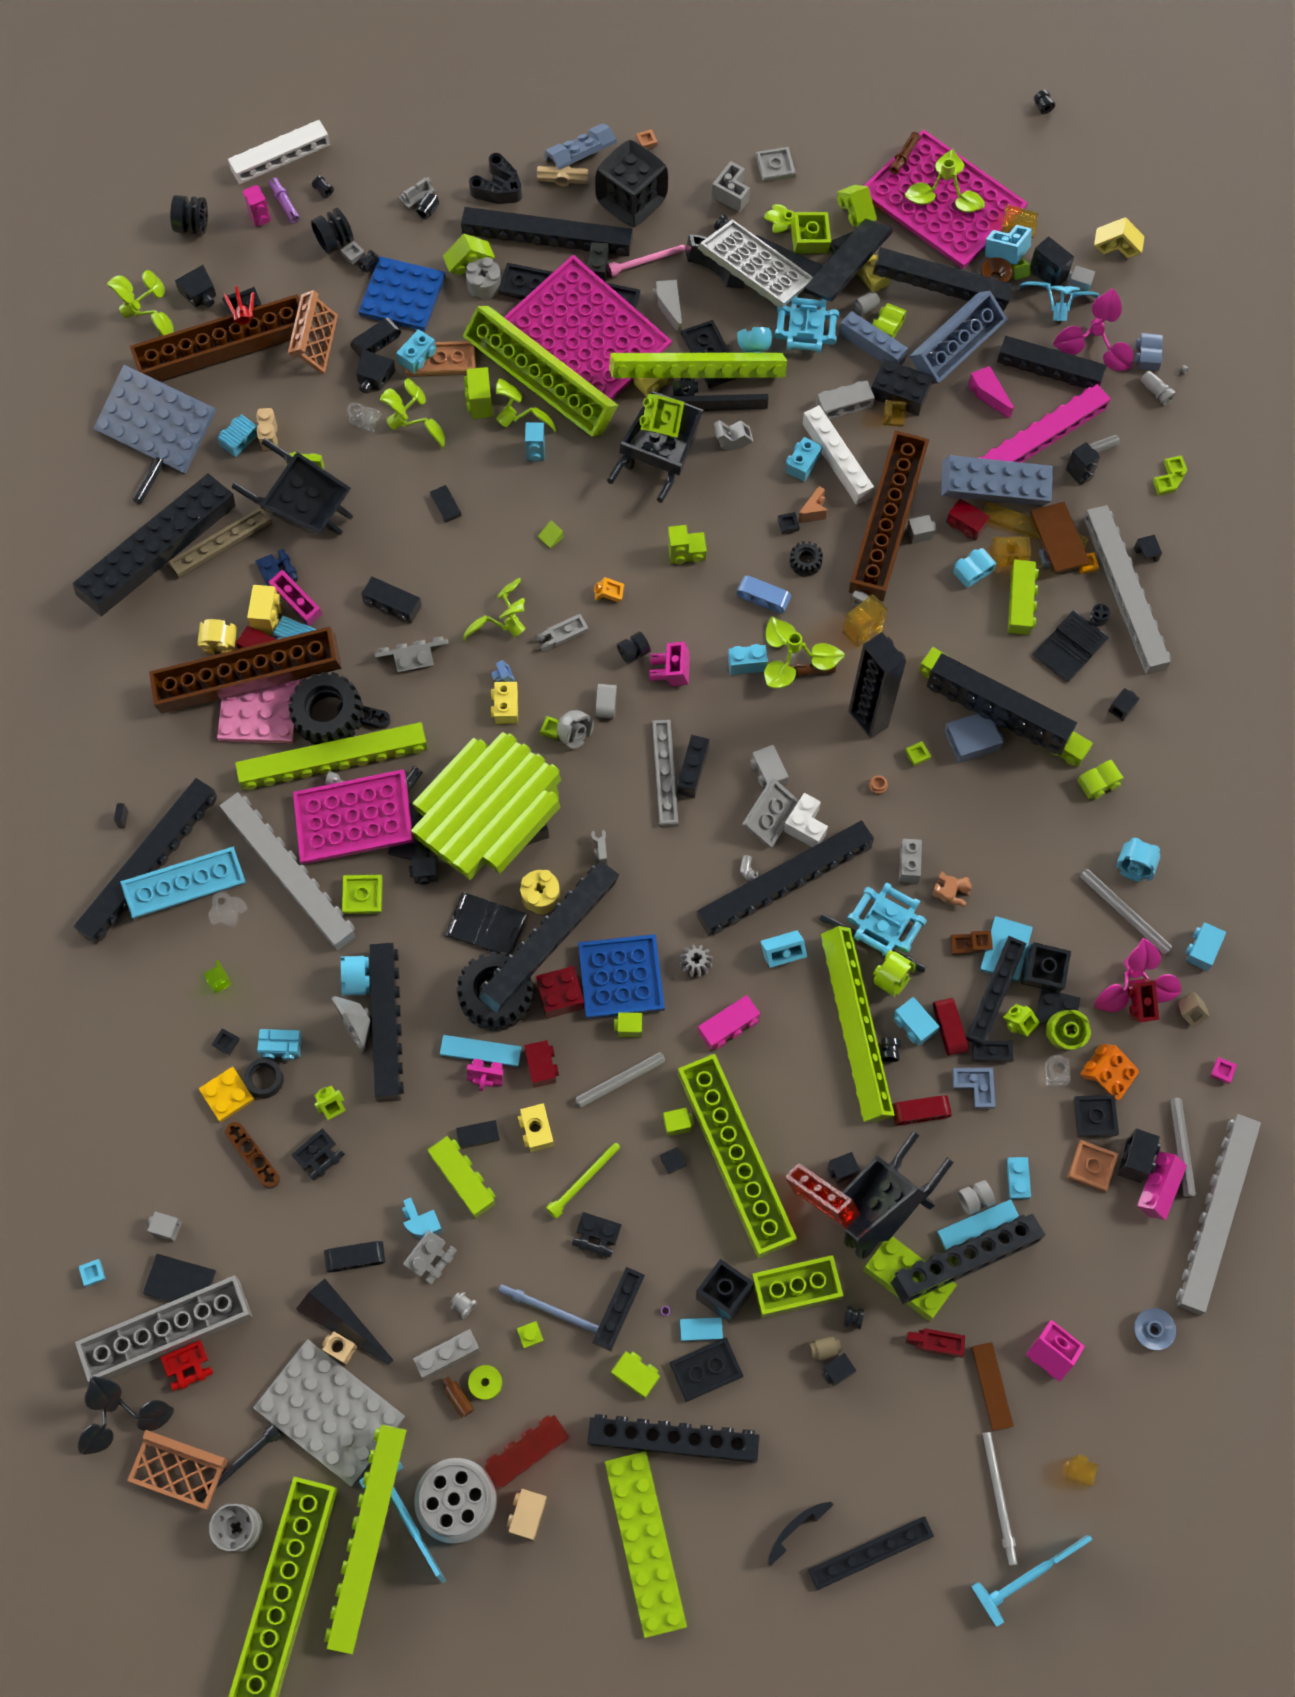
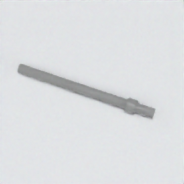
M991 1432L983 1433V1439L1004 1538L1002 1539L1003 1548H1006L1009 1566L1018 1565L1014 1549L1016 1543L1015 1538L1011 1534Z

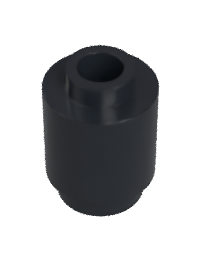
M426 193L418 203L416 213L421 218L427 219L434 213L440 204L437 195Z

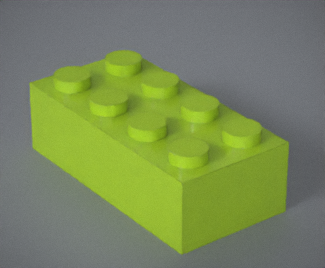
M892 1237L889 1241H884L863 1269V1272L898 1297L891 1285L895 1273L902 1268L908 1270L912 1268L913 1264L923 1259ZM930 1269L932 1274L937 1275L934 1270ZM912 1277L915 1282L920 1283L917 1278ZM952 1282L906 1304L930 1322L957 1284Z
M833 1255L753 1273L751 1280L754 1282V1292L761 1319L839 1301L844 1296Z

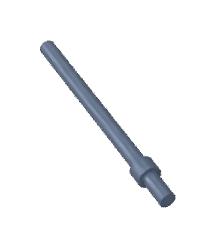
M501 1284L498 1292L513 1298L515 1302H523L595 1334L599 1328L596 1324L528 1296L520 1289L514 1290Z

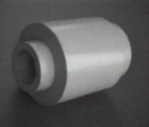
M875 292L868 293L855 299V304H853L854 310L857 314L864 315L877 309V306L880 305L878 295Z

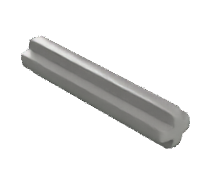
M1113 435L1089 445L1097 452H1101L1117 446L1120 439L1117 435Z

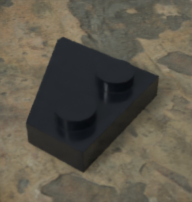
M1042 988L1035 1014L1039 1025L1048 1022L1057 1012L1065 1010L1078 1011L1080 997Z

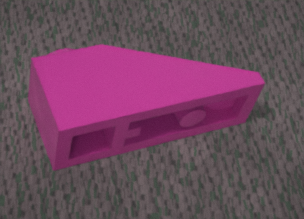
M988 366L971 373L968 382L969 389L974 392L977 398L1007 418H1010L1014 406L991 367Z

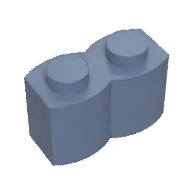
M1141 333L1140 338H1137L1135 348L1138 349V353L1135 356V363H1138V369L1160 370L1163 335Z

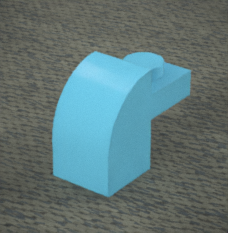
M412 1199L404 1200L405 1207L402 1210L406 1219L410 1218V1220L403 1222V1224L412 1236L422 1239L428 1230L436 1235L443 1232L434 1210L418 1216Z

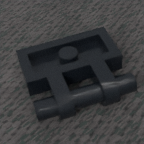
M322 1128L293 1152L291 1156L304 1171L312 1166L314 1171L308 1176L312 1181H315L319 1176H324L326 1174L325 1171L332 1165H337L340 1162L339 1159L345 1154L341 1149L335 1153L331 1151L336 1143ZM326 1154L328 1159L319 1166L316 1161Z
M583 1212L576 1233L582 1234L583 1238L581 1240L574 1237L572 1245L579 1247V1250H589L597 1253V1256L603 1257L604 1255L611 1258L613 1250L606 1248L607 1243L616 1245L622 1224ZM590 1237L601 1240L600 1245L589 1242Z

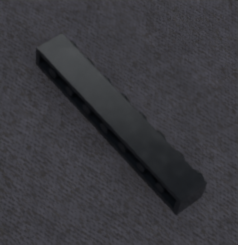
M882 247L878 251L873 269L874 275L928 289L929 291L939 292L965 301H970L977 293L991 291L1003 311H1005L1010 301L1013 285Z
M393 943L369 944L375 1099L377 1102L401 1100V1094H404V1082H400V1074H403V1062H399V1055H403L402 1043H399L398 1037L402 1036V1026L398 1024V1017H401V1006L397 1005V998H400V986H396V979H400L399 967L396 968V961H399L398 949H395Z

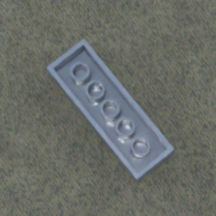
M991 291L977 293L909 357L918 371L934 376L932 384L940 383L1008 319Z
M949 455L942 462L941 496L1045 506L1052 501L1053 466Z

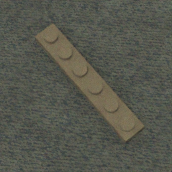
M259 507L168 562L180 578L271 524L272 520L266 511Z

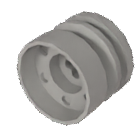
M226 1504L220 1507L213 1514L209 1523V1534L212 1542L218 1548L225 1551L241 1552L251 1549L259 1541L263 1532V1522L260 1514L254 1508L243 1504ZM236 1524H241V1532H237Z

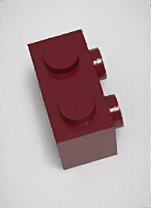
M1149 978L1129 980L1127 993L1129 998H1131L1129 1012L1133 1020L1138 1022L1160 1020L1155 980Z

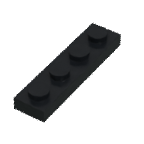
M629 1267L625 1268L592 1341L593 1344L610 1352L612 1351L643 1282L644 1274Z

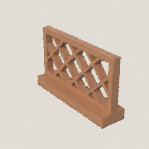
M314 290L301 294L288 354L292 357L298 356L320 374H323L326 371L338 314L320 301L318 293ZM316 305L318 306L320 312L318 314L315 309ZM326 313H327L329 316H331V321H330V323H329V321H328V319H327ZM319 315H321V317H322V320H323V323H324L323 326H321V323H320V320H319V317H318ZM313 319L316 324V328H314L312 325ZM323 327L326 328L327 338L325 337L324 331L322 329ZM315 330H318L321 340L317 339ZM309 333L311 334L313 340L312 343H310ZM321 341L324 347V352H322L319 342ZM312 344H314L316 348L317 355H315L311 346ZM306 348H307V350H308V353H309V356H310V357H308L306 354H304L305 351H306ZM317 356H318L319 359H320L321 365H318V363H317V360H316V357H317Z
M145 1430L143 1443L127 1481L208 1510L222 1471L226 1468L229 1459ZM148 1445L155 1447L158 1454L157 1457L147 1461L144 1454ZM159 1449H161V1450H163V1451H166V1452L163 1453V1454H161V1452H160ZM172 1453L175 1455L178 1463L167 1468L163 1457ZM160 1459L163 1470L153 1475L149 1464ZM190 1460L194 1461L197 1470L186 1475L182 1464ZM145 1466L149 1477L142 1481L134 1479L138 1469ZM179 1466L183 1477L172 1482L168 1471ZM210 1467L216 1469L214 1479L206 1482L202 1471ZM165 1473L169 1484L159 1488L154 1478ZM199 1473L203 1484L192 1489L188 1478ZM185 1480L189 1491L179 1495L174 1485ZM205 1488L207 1493L204 1504L198 1502L194 1495V1492Z

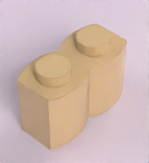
M272 408L258 409L256 415L258 422L257 436L262 450L268 451L270 449L261 443L266 438L278 446L276 436L277 422Z

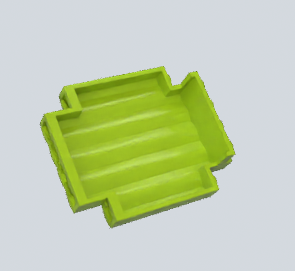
M502 732L489 747L483 740L480 739L478 741L473 738L412 803L415 810L424 817L413 827L411 832L415 839L469 880L485 864L501 874L561 808L557 789L561 781L560 771L555 765L545 763L546 761L541 755L531 753V749L523 743L521 745L517 743V739L510 733L507 735Z

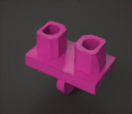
M474 1059L472 1064L467 1066V1081L480 1085L479 1091L483 1092L485 1086H502V1063L493 1062L491 1068L484 1067V1061Z

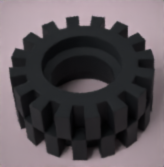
M802 541V545L797 543L790 553L791 569L794 568L793 571L795 573L799 571L798 575L800 576L802 573H804V577H807L808 573L812 576L814 572L817 573L821 568L823 552H821L820 546L817 548L816 543L811 545V541H808V544ZM807 554L813 557V561L811 563H803L799 557Z

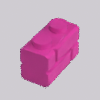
M255 185L245 189L243 196L248 214L255 227L270 222L266 199L259 186Z

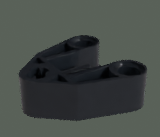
M492 153L488 157L489 171L494 175L492 181L478 175L472 176L469 179L470 195L475 199L496 204L519 202L522 199V186L517 170L500 153Z

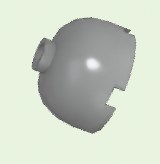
M571 710L560 717L557 725V733L560 740L572 749L579 748L585 743L583 740L586 736H591L594 729V720L580 710Z

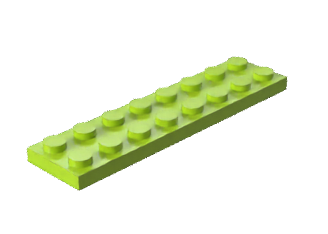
M644 1451L605 1461L644 1638L686 1628L687 1624L647 1453Z

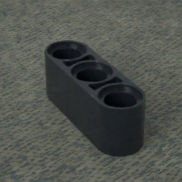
M385 318L354 338L350 346L361 358L363 350L376 353L395 341L401 335V329L391 318Z
M373 1241L324 1250L325 1267L328 1273L376 1266L386 1262L383 1241Z

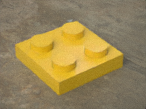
M234 1067L229 1068L198 1088L220 1123L254 1101V1098Z

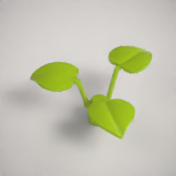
M954 149L945 153L936 162L935 168L939 174L932 188L928 184L921 182L912 185L905 193V197L912 203L919 205L929 204L936 197L933 191H935L941 177L945 180L953 178L957 196L959 197L956 199L955 205L960 211L970 213L985 207L984 200L973 191L960 193L956 175L963 171L964 163L955 153Z
M150 270L143 272L142 279L149 290L136 300L134 299L135 295L132 293L133 286L127 278L115 276L108 281L106 285L113 289L119 298L124 301V304L119 307L123 317L129 318L132 315L137 317L139 315L151 314V319L162 336L174 332L173 324L165 313H158L156 310L139 312V301L151 292L156 298H161L165 294V287L155 273Z
M405 379L404 386L413 397L405 407L402 404V399L393 389L389 388L383 392L380 401L385 402L395 411L394 414L386 419L391 429L396 430L400 426L405 428L408 425L424 422L425 427L439 443L441 449L444 448L445 435L435 420L432 418L429 420L422 418L406 422L408 419L406 410L415 401L420 405L426 402L425 394L419 386L411 379Z
M501 378L498 379L496 394H502L510 398L507 406L496 418L501 425L508 427L513 420L516 422L519 418L531 412L548 424L554 433L556 432L555 424L550 416L537 407H534V409L529 408L516 416L517 412L511 407L513 400L520 403L523 395L514 385Z
M521 578L506 585L497 595L498 599L503 597L508 606V609L499 617L503 619L509 616L504 621L505 626L493 618L484 615L467 628L463 637L464 642L470 634L481 628L488 621L501 627L504 631L508 630L513 637H517L525 630V627L515 615V613L524 612L525 599L521 598L512 605H510L507 599L508 593L521 583Z
M773 616L767 624L766 640L768 644L774 648H780L783 645L788 648L785 664L782 661L776 660L770 662L765 668L764 677L767 686L770 688H784L794 681L796 670L788 665L792 653H798L802 648H804L809 657H813L812 665L822 671L834 668L845 656L840 649L826 643L814 645L811 653L806 647V643H802L801 634L797 633L791 624L778 620Z

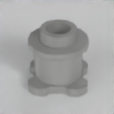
M458 1292L450 1301L452 1303L451 1309H456L464 1320L475 1308L477 1301H471L465 1296V1292L462 1294Z

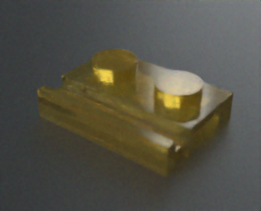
M1007 204L1004 208L1002 230L1011 232L1016 225L1031 228V238H1034L1038 213Z

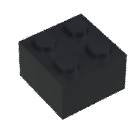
M1048 236L1035 248L1030 271L1044 282L1050 283V286H1059L1068 278L1075 256Z
M1036 942L1031 943L1027 946L1021 984L1061 992L1066 986L1071 951Z
M1136 1128L1127 1138L1117 1175L1141 1183L1145 1178L1148 1179L1156 1167V1162L1153 1161L1161 1148V1143H1158L1160 1136Z
M720 1259L696 1290V1300L730 1323L754 1291V1282Z

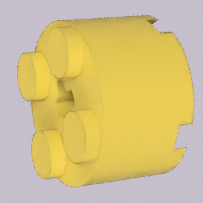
M216 619L204 620V624L200 622L198 647L203 649V653L213 655L215 652L225 653L235 650L237 626L232 623L228 626L225 625V621Z
M535 870L522 878L520 891L524 906L536 914L551 912L560 899L559 883L556 877L549 870Z

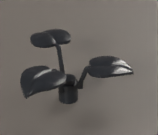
M91 1376L85 1394V1404L92 1410L102 1411L103 1423L102 1426L91 1424L82 1432L78 1441V1451L84 1455L101 1452L111 1445L114 1434L111 1429L106 1428V1412L115 1411L118 1405H121L135 1419H139L137 1426L143 1431H153L162 1427L171 1418L174 1408L166 1402L152 1400L140 1408L138 1415L120 1398L122 1391L117 1383L106 1378Z

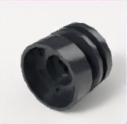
M173 196L170 220L174 232L186 233L190 228L192 234L197 232L198 234H205L208 224V206L205 197L197 199L196 196H193L189 202L187 196Z
M339 208L333 209L332 212L328 211L326 214L327 220L322 215L311 220L314 235L323 251L327 254L338 249L337 241L342 246L346 245V241L348 243L354 241L351 226Z

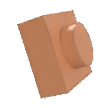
M652 129L636 134L638 143L645 148L650 149L658 146Z

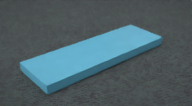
M233 846L133 877L120 883L132 919L246 884Z

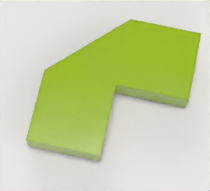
M1182 455L1165 459L1164 465L1168 475L1154 477L1153 483L1158 496L1174 493L1188 471Z

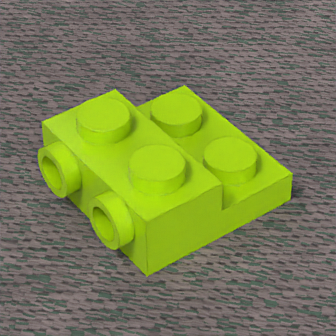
M648 394L643 401L645 411L644 415L640 418L641 430L678 438L685 402L656 394Z

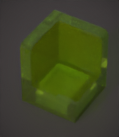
M219 960L215 961L217 965L215 968L204 973L215 994L232 985Z

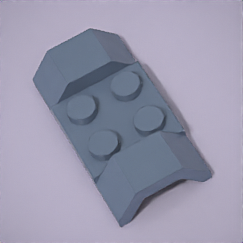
M602 123L589 129L588 134H581L577 139L566 141L563 145L559 143L545 150L544 158L546 161L553 159L560 170L617 143V139L612 129Z

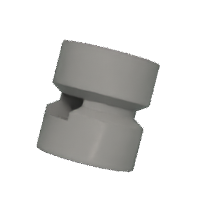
M986 1180L975 1183L973 1188L968 1186L958 1191L960 1203L967 1215L980 1211V1207L985 1209L996 1203L992 1189Z

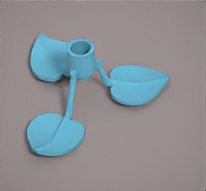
M1028 281L1019 285V289L1028 285H1039L1047 288L1052 306L1051 311H1054L1053 320L1067 321V314L1070 311L1073 298L1081 295L1091 296L1096 299L1099 297L1097 292L1079 291L1080 288L1073 286L1050 287V283ZM1051 290L1061 291L1060 303H1056V306ZM1064 293L1071 295L1068 304L1064 303Z

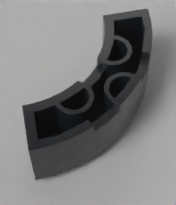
M689 234L685 248L687 262L701 264L712 269L722 278L726 287L743 288L744 282L741 279L733 276L730 271L718 265L716 261L704 255L698 249L699 244L707 237Z

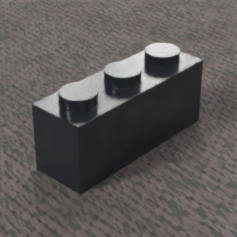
M371 576L361 593L366 606L380 609L382 613L386 615L391 614L402 622L412 624L422 607L420 597Z
M691 735L677 783V794L695 798L707 757L710 739Z

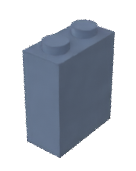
M979 713L947 723L945 734L957 762L961 763L999 751L1004 739L1002 733L998 732L996 728L997 723L990 719H984Z

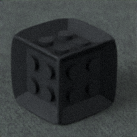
M627 140L619 145L602 161L596 170L595 193L598 202L608 212L629 226L635 227L642 223L663 203L667 196V166L654 153L633 140Z

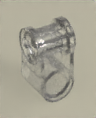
M356 402L349 404L347 407L348 419L352 425L364 428L370 432L376 431L383 417L380 411Z

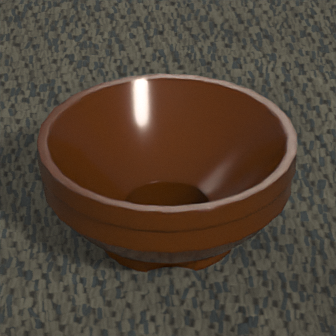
M993 257L983 263L981 275L991 278V275L996 274L1000 276V281L1008 283L1012 277L1013 268L1006 259Z

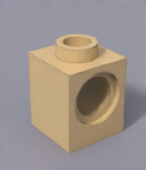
M334 1331L332 1335H328L322 1344L324 1346L322 1350L326 1354L347 1365L357 1349L353 1342ZM338 1342H342V1351L334 1352L333 1346Z

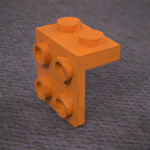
M1101 1044L1095 1050L1090 1061L1085 1064L1080 1075L1086 1080L1097 1081L1110 1095H1115V1100H1120L1138 1075L1139 1070L1116 1045Z

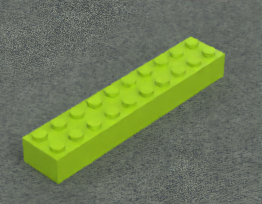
M477 306L462 337L590 436L603 435L618 404L491 307Z
M712 1054L678 1068L680 1082L757 1259L794 1244L797 1237L716 1055Z
M293 1477L229 1697H279L338 1493L336 1487Z

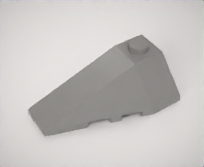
M334 996L332 1001L342 1023L361 1053H364L372 1028L370 1020L372 1015L367 1007L363 1009L360 1003Z

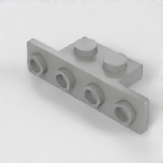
M440 636L432 638V642L425 643V640H419L414 642L415 645L399 644L396 645V649L389 650V647H383L378 649L375 657L394 654L397 672L432 666L434 663L430 647L447 644L448 639Z

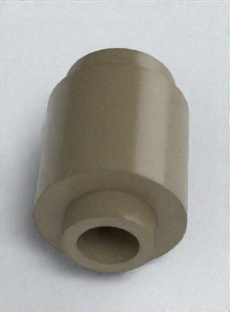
M834 1336L816 1339L813 1343H809L813 1360L818 1359V1361L838 1357V1352H841L839 1339L835 1340Z

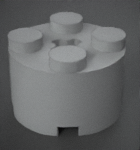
M492 258L478 259L467 265L466 279L469 293L473 297H480L481 300H489L497 296L501 283V273L499 266Z

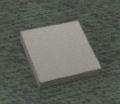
M789 147L756 152V159L763 183L796 177Z

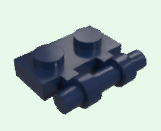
M284 549L278 550L279 558L274 559L273 555L270 554L255 560L266 586H270L269 581L280 572L279 567L282 565L286 569L284 572L294 582L298 580L296 576L297 571L295 567H292L291 559Z

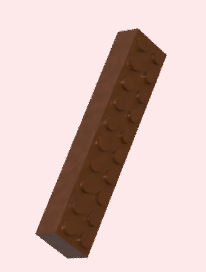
M296 294L254 307L253 318L247 324L235 322L231 314L131 345L130 349L139 372L157 381H162L291 340L300 298Z
M895 430L851 578L849 593H854L855 590L864 592L872 597V599L884 602L927 452L929 439Z
M329 626L149 671L154 706L162 714L311 677L315 673L319 675L321 672L342 669L336 635Z

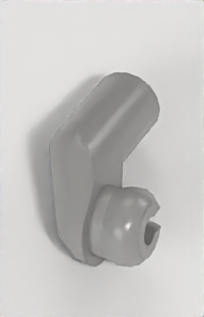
M743 855L740 873L750 882L759 877V874L750 867L752 857Z

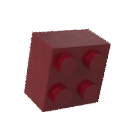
M574 966L536 976L546 1019L585 1009Z

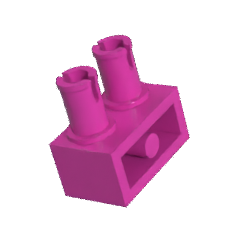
M685 642L667 643L666 653L650 654L651 665L666 664L665 669L650 670L651 682L667 680L670 686L689 685L690 651Z

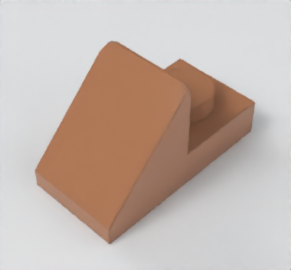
M819 486L801 509L799 522L826 519L828 510L822 506L826 499L824 497V488Z

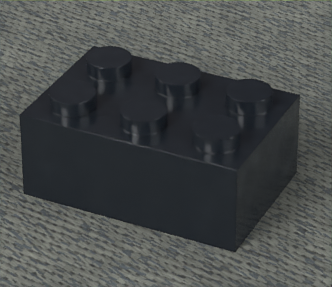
M884 359L871 387L875 397L874 400L919 416L931 389L934 376Z

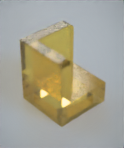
M886 400L883 412V425L903 427L907 403Z

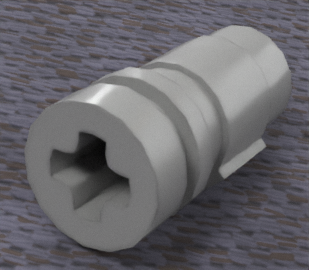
M1151 371L1146 372L1140 379L1145 387L1155 394V398L1160 400L1159 402L1164 406L1170 403L1176 396V392L1172 388L1170 389L1169 385H1165Z

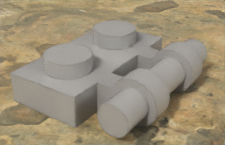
M428 1230L404 1261V1265L419 1276H422L425 1270L430 1272L426 1280L432 1284L436 1278L439 1279L442 1275L441 1271L447 1263H451L454 1259L453 1255L457 1250L450 1245L447 1251H444L442 1248L446 1242ZM437 1255L440 1256L439 1262L436 1266H433L431 1262Z

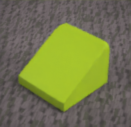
M1023 258L1017 265L1011 264L1014 280L1030 276V264Z
M550 521L538 535V538L550 549L564 538L563 531L553 521Z

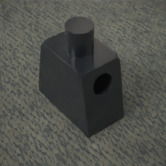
M204 265L175 280L179 293L195 307L204 304L209 308L214 305L215 301L213 298L216 296V292Z
M363 350L356 372L358 383L361 384L359 390L365 394H368L371 388L382 390L396 371L394 360Z

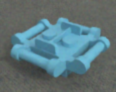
M796 296L792 299L791 307L786 305L783 308L777 307L778 319L774 337L787 340L786 350L802 349L821 353L822 344L833 345L836 343L837 336L835 333L839 311L835 309L826 311L827 300L803 299ZM785 315H790L788 332L783 330ZM825 319L830 320L827 336L823 335Z
M887 882L880 894L876 893L872 888L866 887L863 891L864 895L853 913L849 914L847 920L859 927L853 939L856 941L860 940L882 952L883 956H886L894 947L904 953H909L910 945L920 928L925 926L927 920L923 916L914 914L921 902L920 900L908 897L892 888V885ZM889 894L909 905V910L885 898L886 895ZM870 899L874 900L875 902L865 919H860L859 916ZM910 921L913 922L914 925L904 942L899 941Z

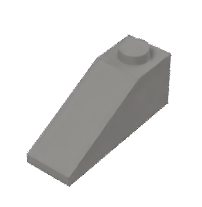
M677 280L656 281V288L653 289V299H657V306L677 333L680 334L682 331V319Z

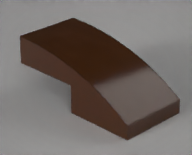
M972 931L971 934H952L950 936L952 955L975 954L993 950L991 931Z

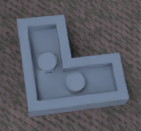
M993 1068L952 1069L953 1089H973L974 1109H994L996 1107Z

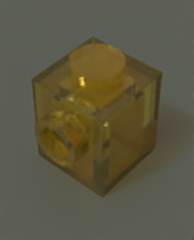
M1076 1454V1457L1073 1456L1064 1463V1479L1091 1487L1094 1485L1098 1464L1088 1461L1089 1458Z

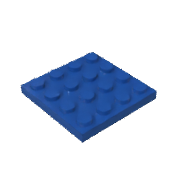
M380 256V261L377 262L358 311L359 316L379 321L391 318L396 325L425 331L444 282L445 272Z
M656 934L578 942L586 1019L618 1016V1012L648 1013L665 1011Z

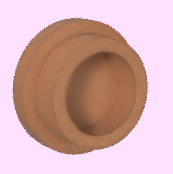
M874 776L869 782V788L875 794H882L887 790L888 782L883 776Z

